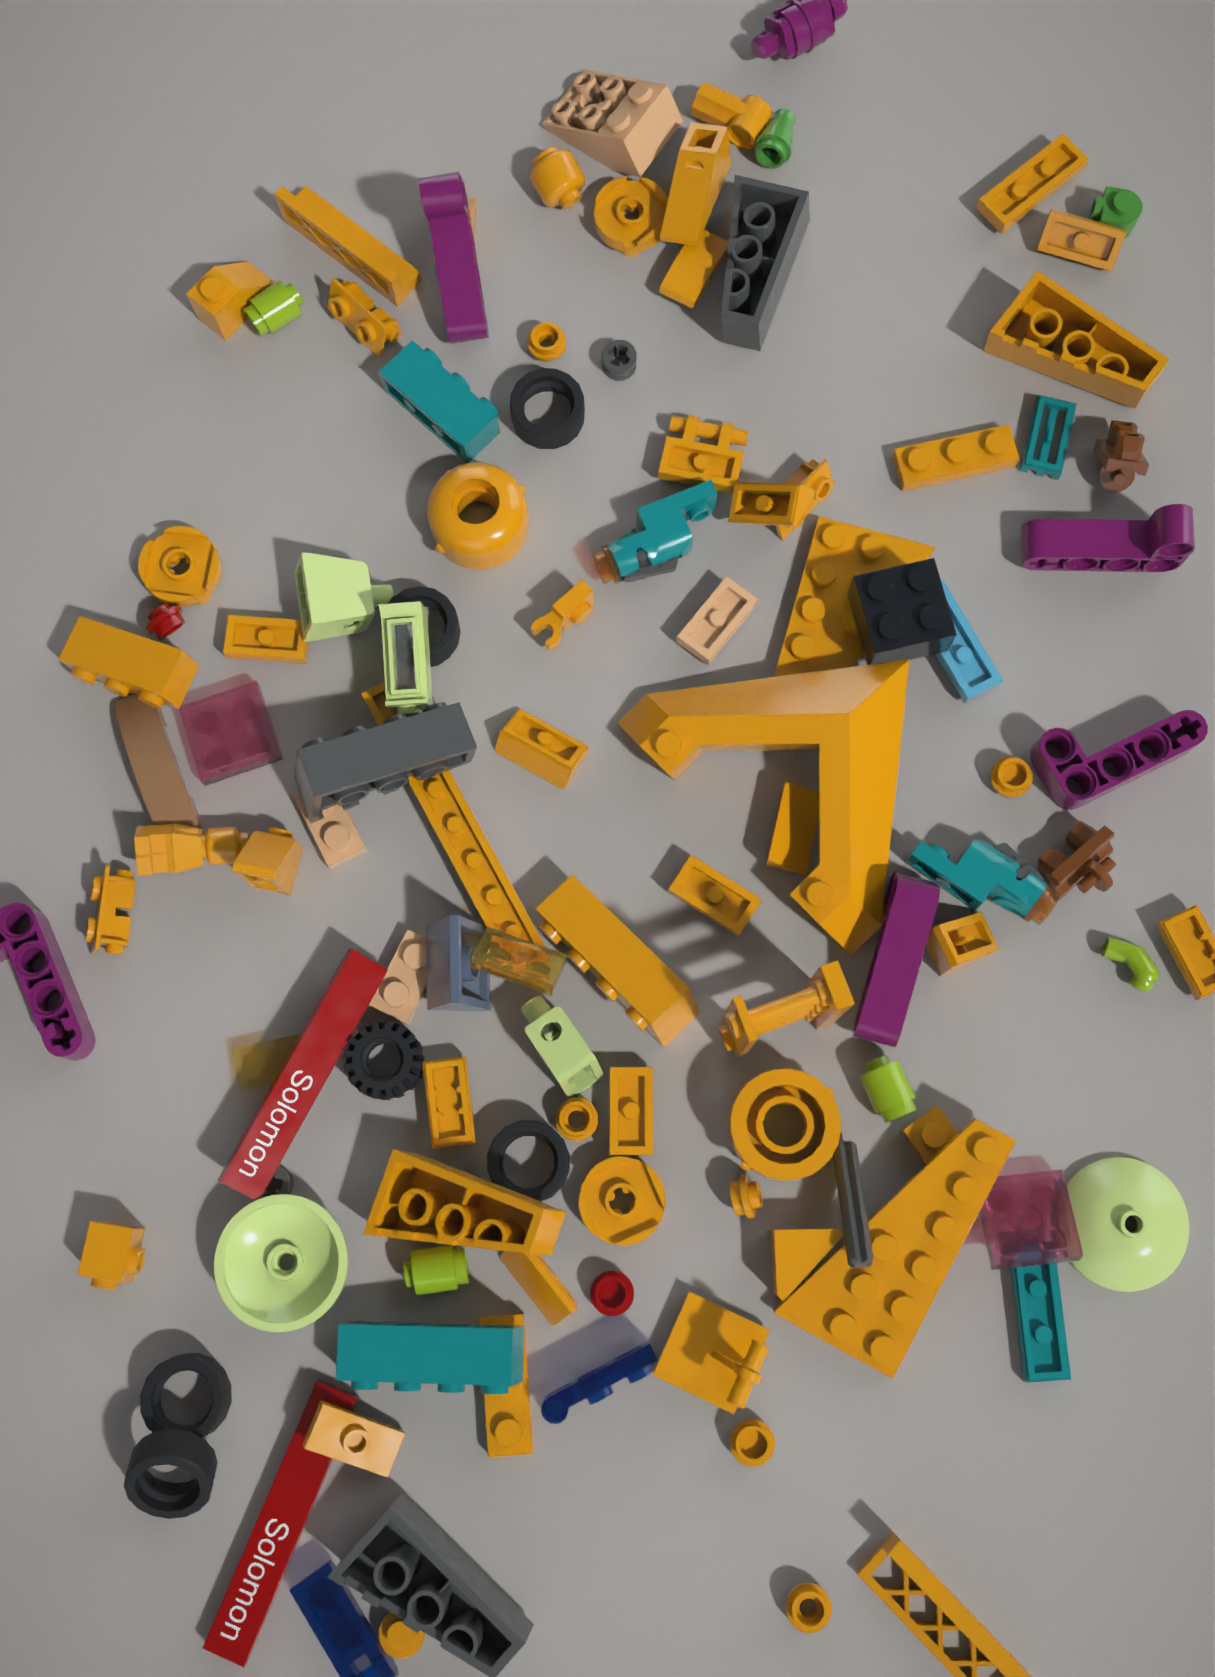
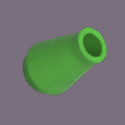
M786 109L777 110L772 120L755 141V157L764 167L771 169L779 168L790 158L793 127L796 121L791 111Z

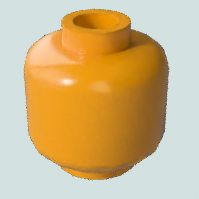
M553 146L534 158L531 163L533 169L530 172L529 178L545 206L557 207L560 205L565 210L580 201L582 198L580 191L586 184V177L569 150H558L556 146Z

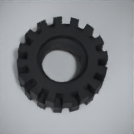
M387 1020L385 1022L373 1021L370 1022L371 1025L368 1027H360L358 1029L359 1033L355 1037L351 1036L348 1040L350 1045L348 1050H344L343 1055L346 1058V1064H343L344 1071L348 1073V1080L351 1085L355 1086L358 1089L357 1091L383 1101L403 1097L405 1092L408 1090L412 1091L416 1086L415 1082L417 1079L422 1077V1064L425 1062V1057L422 1055L423 1048L416 1039V1036L401 1024L399 1025ZM382 1044H390L396 1047L401 1058L398 1070L388 1077L375 1076L368 1065L371 1051Z

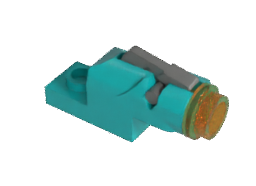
M712 480L638 508L636 525L639 531L636 532L634 528L617 540L600 546L601 551L593 553V560L604 584L611 581L614 584L623 581L628 583L676 571L678 559L686 556L692 550L693 536L687 521H701L711 515L712 511L716 509L718 493Z
M974 839L954 864L949 860L950 855L943 848L933 843L927 845L920 841L905 861L911 868L930 881L936 882L940 888L972 910H976L990 895L993 898L991 900L992 903L1015 913L1026 922L1032 920L1040 925L1059 900V897L1051 892L1053 888L1045 883L1044 877L1007 843H1001L992 847L984 841Z

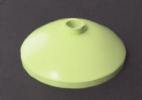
M1124 1157L1106 1158L1092 1162L1070 1178L1058 1200L1055 1223L1061 1249L1076 1271L1098 1286L1123 1292L1151 1288L1161 1283L1174 1272L1186 1252L1189 1239V1218L1185 1203L1179 1191L1168 1177L1145 1162ZM1129 1216H1133L1137 1221V1229L1132 1233L1125 1227V1220Z
M287 1194L263 1197L242 1208L224 1228L214 1256L215 1282L225 1305L245 1324L268 1332L297 1330L321 1318L340 1296L347 1279L349 1267L347 1242L336 1219L318 1203L308 1198ZM286 1253L291 1254L295 1260L294 1266L290 1270H285L281 1265V1258Z

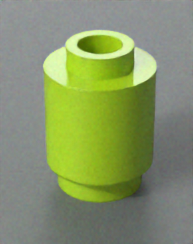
M279 280L250 299V305L244 308L243 311L254 329L262 337L268 332L271 335L301 316L302 312L299 306L304 304V301L292 283L285 286Z
M885 1055L863 1065L867 1073L859 1076L876 1115L881 1113L885 1123L917 1110L912 1100L916 1098L915 1093L899 1059L890 1062L888 1056Z
M444 1245L412 1250L411 1260H404L403 1263L406 1287H414L416 1295L457 1290L460 1284H467L470 1281L465 1247L455 1248L454 1245Z

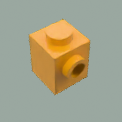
M90 1221L77 1275L92 1278L90 1286L117 1290L118 1283L133 1281L135 1274L138 1275L141 1272L145 1261V1248L141 1247L145 1228L108 1221Z

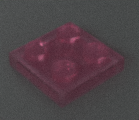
M257 681L180 706L179 712L199 777L205 786L283 760L265 699Z
M1063 1170L997 1177L979 1212L991 1269L1080 1261L1083 1257V1251Z

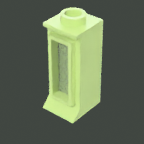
M420 601L378 604L382 626L385 706L391 711H397V715L406 714L407 717L420 714L422 709L433 704L427 610Z

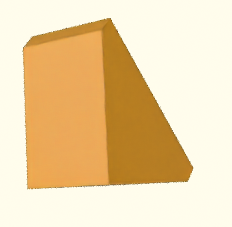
M982 912L932 928L926 944V949L939 976L1000 950Z
M837 1228L770 1229L773 1293L784 1302L841 1239L843 1234Z

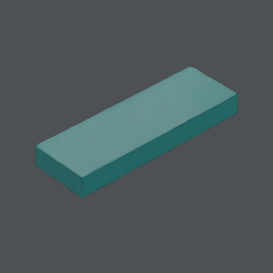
M1050 1241L1008 1244L1007 1249L1023 1381L1030 1383L1071 1380L1055 1243Z

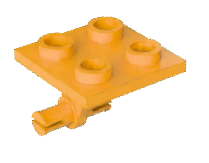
M689 1291L652 1375L734 1415L737 1407L745 1408L754 1383L759 1384L763 1375L759 1371L770 1349L769 1346L765 1345L770 1329Z

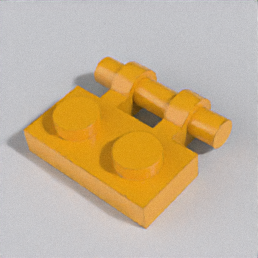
M688 415L687 418L672 416L669 431L683 434V437L680 439L666 436L658 479L692 486L712 480L716 491L733 494L734 483L739 480L744 451L730 449V445L746 447L749 431L734 428L735 424L723 422L722 425L702 422L700 417ZM696 437L718 441V444L715 446L695 442Z

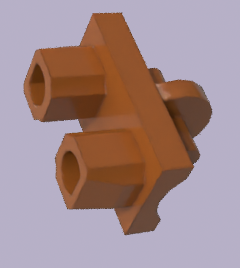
M1112 420L1107 439L1097 438L1094 451L1101 462L1098 470V479L1101 486L1107 491L1121 492L1127 489L1135 478V472L1143 476L1147 474L1149 463L1142 453L1145 437L1143 434L1137 433L1138 426L1136 423Z
M1080 821L1066 835V843L1075 850L1069 858L1065 857L1055 847L1049 848L1038 859V869L1050 881V893L1060 900L1076 885L1083 893L1088 892L1093 886L1103 892L1111 888L1113 880L1108 873L1116 864L1108 856L1113 853L1110 840L1114 837V832L1105 825L1097 831Z

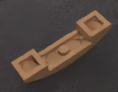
M136 694L115 701L114 707L124 746L153 824L166 825L177 823L203 829V834H205L194 800L188 794L165 729L167 724L162 710L141 702L137 699L139 695Z

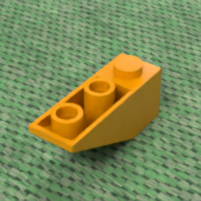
M691 122L679 149L660 233V241L692 246L698 245L731 167L727 126Z

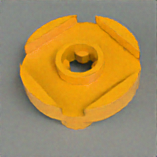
M627 176L608 182L599 191L595 200L593 214L597 234L608 246L615 250H620L624 256L628 257L636 256L641 251L654 247L660 242V233L668 202L666 193L657 183L640 177V181H627ZM627 209L630 212L638 210L640 213L637 219L628 220L625 218L624 211Z
M173 526L162 530L164 534L158 536L154 541L151 538L144 545L139 556L138 572L147 590L155 599L163 604L168 603L169 606L179 605L180 607H187L193 604L202 605L211 598L212 592L216 589L222 574V561L215 545L200 530L192 527ZM185 558L186 563L190 567L183 574L177 575L171 569L172 564H179L180 559Z
M617 1156L601 1161L590 1170L581 1185L578 1205L581 1218L593 1235L606 1243L629 1246L645 1240L654 1233L663 1218L666 1194L660 1177L651 1167L638 1159ZM622 1188L625 1194L630 1192L634 1194L635 1200L629 1204L631 1209L629 1213L623 1214L620 1208L611 1209L609 1202L615 1198L613 1192L615 1189Z

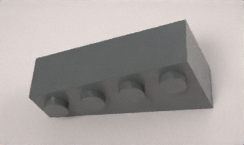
M735 175L730 237L728 238L727 266L721 306L723 342L761 351L810 221L809 191Z
M439 702L426 707L423 713L407 717L406 714H398L386 719L383 725L369 729L366 726H357L344 732L342 737L328 741L326 738H316L302 745L301 749H297L294 780L309 821L313 823L324 818L322 810L337 804L342 805L343 810H347L360 805L359 800L365 798L371 791L377 790L378 793L386 795L406 785L409 782L408 777L413 775L416 776L417 780L422 781L472 762L477 745L460 702L451 705Z
M403 1493L396 1498L327 1576V1578L341 1586L344 1583L362 1594L361 1598L376 1608L382 1606L404 1620L402 1624L418 1633L421 1630L441 1642L440 1647L489 1677H496L525 1645L534 1625Z

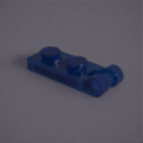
M650 1341L642 1343L551 1391L546 1395L542 1403L541 1412L544 1419L552 1424L561 1423L566 1418L569 1407L587 1398L589 1404L592 1405L614 1393L611 1387L612 1384L626 1377L631 1384L651 1374L654 1371L651 1364L658 1361V1357Z
M331 1559L289 1589L340 1677H396L399 1675L394 1659L381 1647L377 1635L348 1586L344 1583L341 1586L327 1578L336 1567ZM366 1654L371 1665L361 1672L356 1667L354 1661Z

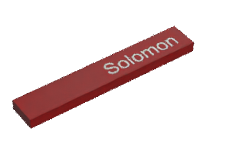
M353 949L347 950L217 1179L219 1182L254 1200L262 1197L388 969Z
M320 1379L316 1381L202 1649L242 1667H245L248 1663L333 1461V1458L304 1449L303 1441L321 1400L353 1412L359 1396Z

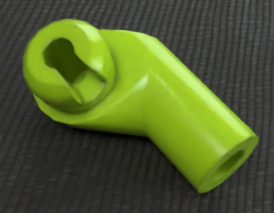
M1112 937L1105 939L1101 956L1127 964L1133 971L1130 977L1132 986L1141 991L1151 990L1154 981L1159 979V968L1141 946Z

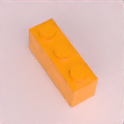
M79 616L58 660L72 669L70 676L91 686L94 685L95 681L104 683L103 687L122 697H127L129 692L139 695L138 700L157 709H161L163 704L179 709L200 666L181 649Z

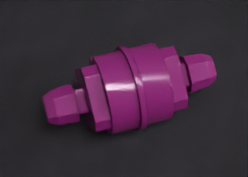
M788 0L785 5L777 8L771 15L765 17V30L756 35L751 42L753 54L760 59L776 55L789 60L790 58L794 59L804 53L811 52L816 46L824 43L829 37L834 35L836 31L834 22L842 18L847 12V0Z

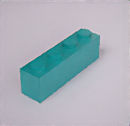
M351 1321L338 1324L336 1381H351V1389L374 1390L378 1389V1382L394 1383L395 1391H420L422 1383L437 1384V1392L460 1393L465 1391V1385H481V1393L507 1394L509 1393V1386L523 1382L524 1325Z

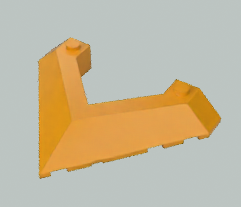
M910 659L645 694L617 724L674 780L704 751L819 750L820 864L789 895L852 956L882 926Z

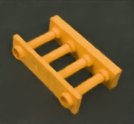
M836 960L820 966L798 992L748 1010L742 995L732 998L722 1018L724 1025L718 1027L726 1051L734 1049L736 1057L740 1058L748 1053L758 1040L757 1036L803 1019L806 1022L813 1021L817 1030L833 1024L855 1003L840 964Z

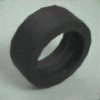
M540 368L524 375L517 381L510 394L511 421L516 434L525 443L538 449H556L569 444L578 436L584 425L585 403L579 383L570 374L553 368ZM544 391L557 392L569 400L571 405L570 415L561 424L552 427L538 426L529 422L524 412L526 401L533 395Z
M422 586L404 589L392 597L388 604L420 601L424 607L433 608L438 611L444 619L445 629L439 642L429 647L430 666H438L450 658L459 643L461 630L456 609L448 597L436 589ZM395 625L397 660L408 667H414L413 648L403 644L398 636V625Z
M520 1120L505 1126L493 1138L487 1153V1171L492 1183L542 1202L552 1198L564 1186L570 1171V1154L564 1139L551 1126L537 1120ZM523 1136H535L544 1140L551 1147L554 1155V1169L550 1178L544 1184L535 1188H522L513 1184L506 1176L503 1168V1157L507 1147L514 1140Z
M200 1353L180 1354L158 1364L147 1376L140 1393V1412L147 1428L152 1433L158 1430L177 1429L192 1432L201 1438L209 1435L219 1427L228 1414L232 1402L230 1380L225 1369L218 1362ZM191 1370L201 1374L208 1381L212 1390V1404L209 1412L201 1421L194 1425L181 1426L173 1423L165 1416L161 1407V1392L164 1384L172 1375L180 1371Z
M167 1429L158 1430L144 1436L133 1448L124 1481L127 1498L137 1509L155 1517L167 1519L181 1518L200 1511L210 1499L218 1465L215 1451L205 1439L189 1431ZM166 1464L178 1466L189 1471L195 1479L180 1483L167 1482L153 1476L147 1469Z

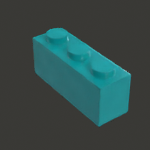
M412 340L379 371L384 391L465 463H469L500 433L499 413L496 407L487 398L481 397L479 399L470 391L469 384L457 372L449 373L442 366L440 358L430 348L426 347L423 350Z

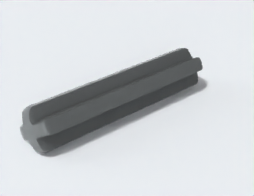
M839 1141L833 1154L848 1265L854 1269L867 1268L872 1265L873 1253L857 1145L853 1141Z

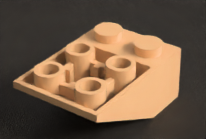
M583 70L575 78L573 84L560 101L553 106L552 111L541 125L545 130L609 169L641 177L682 124L683 119L667 84Z

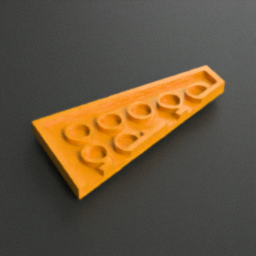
M819 516L774 677L854 667L864 653L847 595L853 576L927 560L933 554L935 547ZM781 749L792 753L797 751V749Z
M973 1118L936 1153V1156L916 1175H913L902 1186V1189L868 1218L873 1253L872 1265L870 1267L851 1268L848 1265L844 1241L816 1271L811 1272L802 1281V1284L784 1302L781 1301L773 1309V1313L893 1379L1016 1140Z

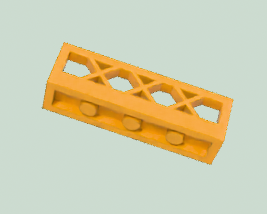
M306 185L296 196L283 186L274 193L284 222L396 307L422 281L419 270Z
M894 1532L886 1538L856 1571L857 1575L954 1677H968L958 1666H969V1677H977V1666L996 1667L1005 1677H1032ZM888 1555L901 1567L902 1587H882L871 1575ZM909 1577L919 1587H909ZM891 1595H902V1607ZM909 1595L928 1596L935 1603V1622H915L910 1616ZM942 1611L952 1622H942ZM925 1631L936 1632V1643ZM943 1631H962L968 1638L969 1657H949L943 1651ZM976 1647L986 1657H976Z

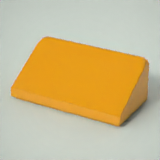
M735 482L728 522L735 524L797 526L811 503L815 490L801 484Z
M520 708L501 729L495 746V751L501 756L561 789H565L589 750V746Z
M784 783L766 867L807 875L819 819V793L794 783Z
M507 1251L501 1254L500 1259L551 1325H556L577 1309V1301L541 1255Z

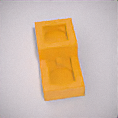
M704 230L697 246L684 244L660 286L659 293L693 309L708 290L712 275L727 257L728 241Z

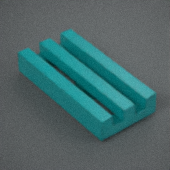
M1043 395L1037 396L1019 471L1027 473L1028 470H1033L1035 475L1043 477L1044 473L1051 475V479L1058 480L1060 478L1077 403ZM1045 406L1049 407V413L1039 458L1035 460L1032 458ZM1058 410H1062L1065 413L1054 464L1048 463L1047 459Z

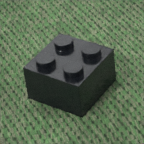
M935 558L853 576L847 595L867 665L907 659L912 660L949 650L957 633Z

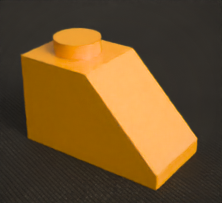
M249 261L213 266L186 295L197 318L226 341L248 319L243 309L250 305L249 300L275 282Z
M270 827L268 833L254 830L235 859L232 871L250 887L291 895L303 847L296 839H293L294 834L287 830Z

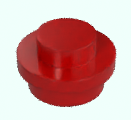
M168 603L163 604L147 616L150 622L145 629L149 634L154 633L159 640L164 639L185 624L186 621L181 616L183 610L179 605L170 608Z
M605 1271L599 1274L591 1285V1302L597 1311L606 1316L621 1315L630 1308L633 1302L634 1288L632 1282L625 1274L619 1271Z

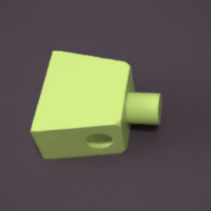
M301 553L294 570L304 642L364 632L368 629L374 617L375 609H379L378 604H388L391 598L394 597L391 585H371L368 565L363 561L313 553Z
M540 995L530 999L522 1006L521 1012L529 1022L524 1031L568 1099L576 1097L605 1077L596 1057L560 1005L550 1009L544 998Z

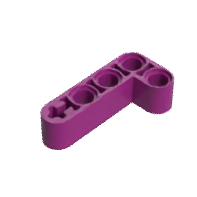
M459 172L419 178L421 201L425 216L429 221L449 342L454 344L489 338L464 181Z
M1186 504L1166 505L1154 511L1148 520H1030L1021 525L1022 566L1029 570L1166 572L1177 569L1195 549L1193 508Z
M1183 710L1086 757L1070 731L1056 727L1045 732L1033 745L1030 751V760L1054 803L1062 809L1074 810L1186 755L1205 739L1208 734V725L1201 714L1193 710ZM1175 731L1177 733L1182 731L1186 733V735L1175 739L1171 743L1169 737ZM1045 744L1057 746L1061 752V758L1051 757L1046 752ZM1139 744H1145L1152 750L1153 759L1143 756L1140 752ZM1103 762L1113 764L1118 771V777L1108 775L1103 769ZM1070 779L1078 782L1082 789V795L1071 793L1066 786V780Z
M893 872L884 902L886 912L857 1011L853 1036L891 1047L897 1046L939 901L940 887L936 882Z
M13 903L1 908L0 962L10 958L46 1049L54 1056L77 1061L86 1058L94 1049L96 1042L95 1034L49 920L45 914L23 903ZM30 916V927L23 934H19L17 929L19 922L24 917ZM44 953L46 963L40 971L34 973L33 961L38 955ZM59 991L62 998L58 1008L50 1011L47 1004L51 994ZM68 1031L75 1033L76 1036L70 1039ZM70 1039L71 1047H66L64 1043Z

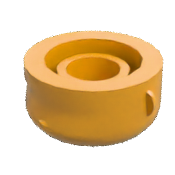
M470 462L447 470L435 484L427 503V518L433 540L436 544L435 551L443 554L449 561L469 569H489L509 561L521 549L529 530V514L524 485H519L516 479L506 470L485 462ZM474 502L488 503L497 511L490 520L479 524H470L460 519L462 511L467 505Z
M774 1069L761 1073L751 1081H747L743 1085V1089L737 1094L731 1106L728 1120L729 1136L734 1151L742 1161L740 1168L743 1170H751L764 1178L776 1181H793L811 1176L823 1168L832 1158L839 1144L841 1117L836 1100L834 1099L832 1087L827 1088L817 1078L803 1071ZM785 1104L792 1106L800 1113L803 1119L804 1130L802 1137L792 1146L782 1147L775 1145L764 1132L763 1121L765 1114L775 1105Z

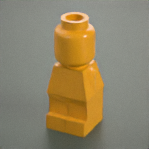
M177 823L137 826L134 835L137 876L153 875V873L161 872L178 873L198 868L204 865V859H207L211 865L233 864L247 843L249 833L240 832L237 827L209 828L206 834H203V829Z

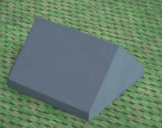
M450 915L426 925L427 1010L491 1011L490 938L487 927L459 915Z

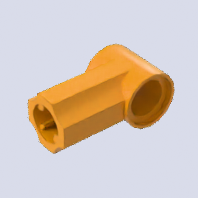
M708 82L702 83L691 106L692 116L711 125L727 126L729 141L744 150H750L754 147L756 139L766 128L773 115L771 107L762 98L755 95H747L742 99Z

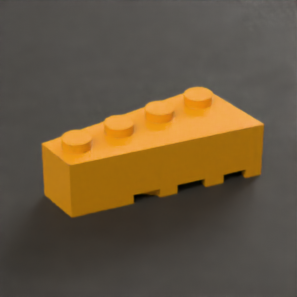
M1038 270L990 330L983 351L1136 409L1159 379L1170 360Z
M573 874L536 908V911L543 920V923L539 926L542 932L555 945L562 941L571 950L567 953L570 960L583 973L589 969L598 979L595 982L597 987L612 1002L617 998L627 1009L624 1012L626 1016L641 1031L646 1029L663 1047L670 1043L700 1014L690 988Z
M393 1149L362 1235L524 1254L552 1255L566 1211L422 1154Z

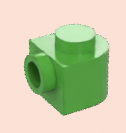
M1106 186L1101 197L1095 196L1089 219L1126 229L1125 238H1127L1142 213L1141 199L1130 190Z

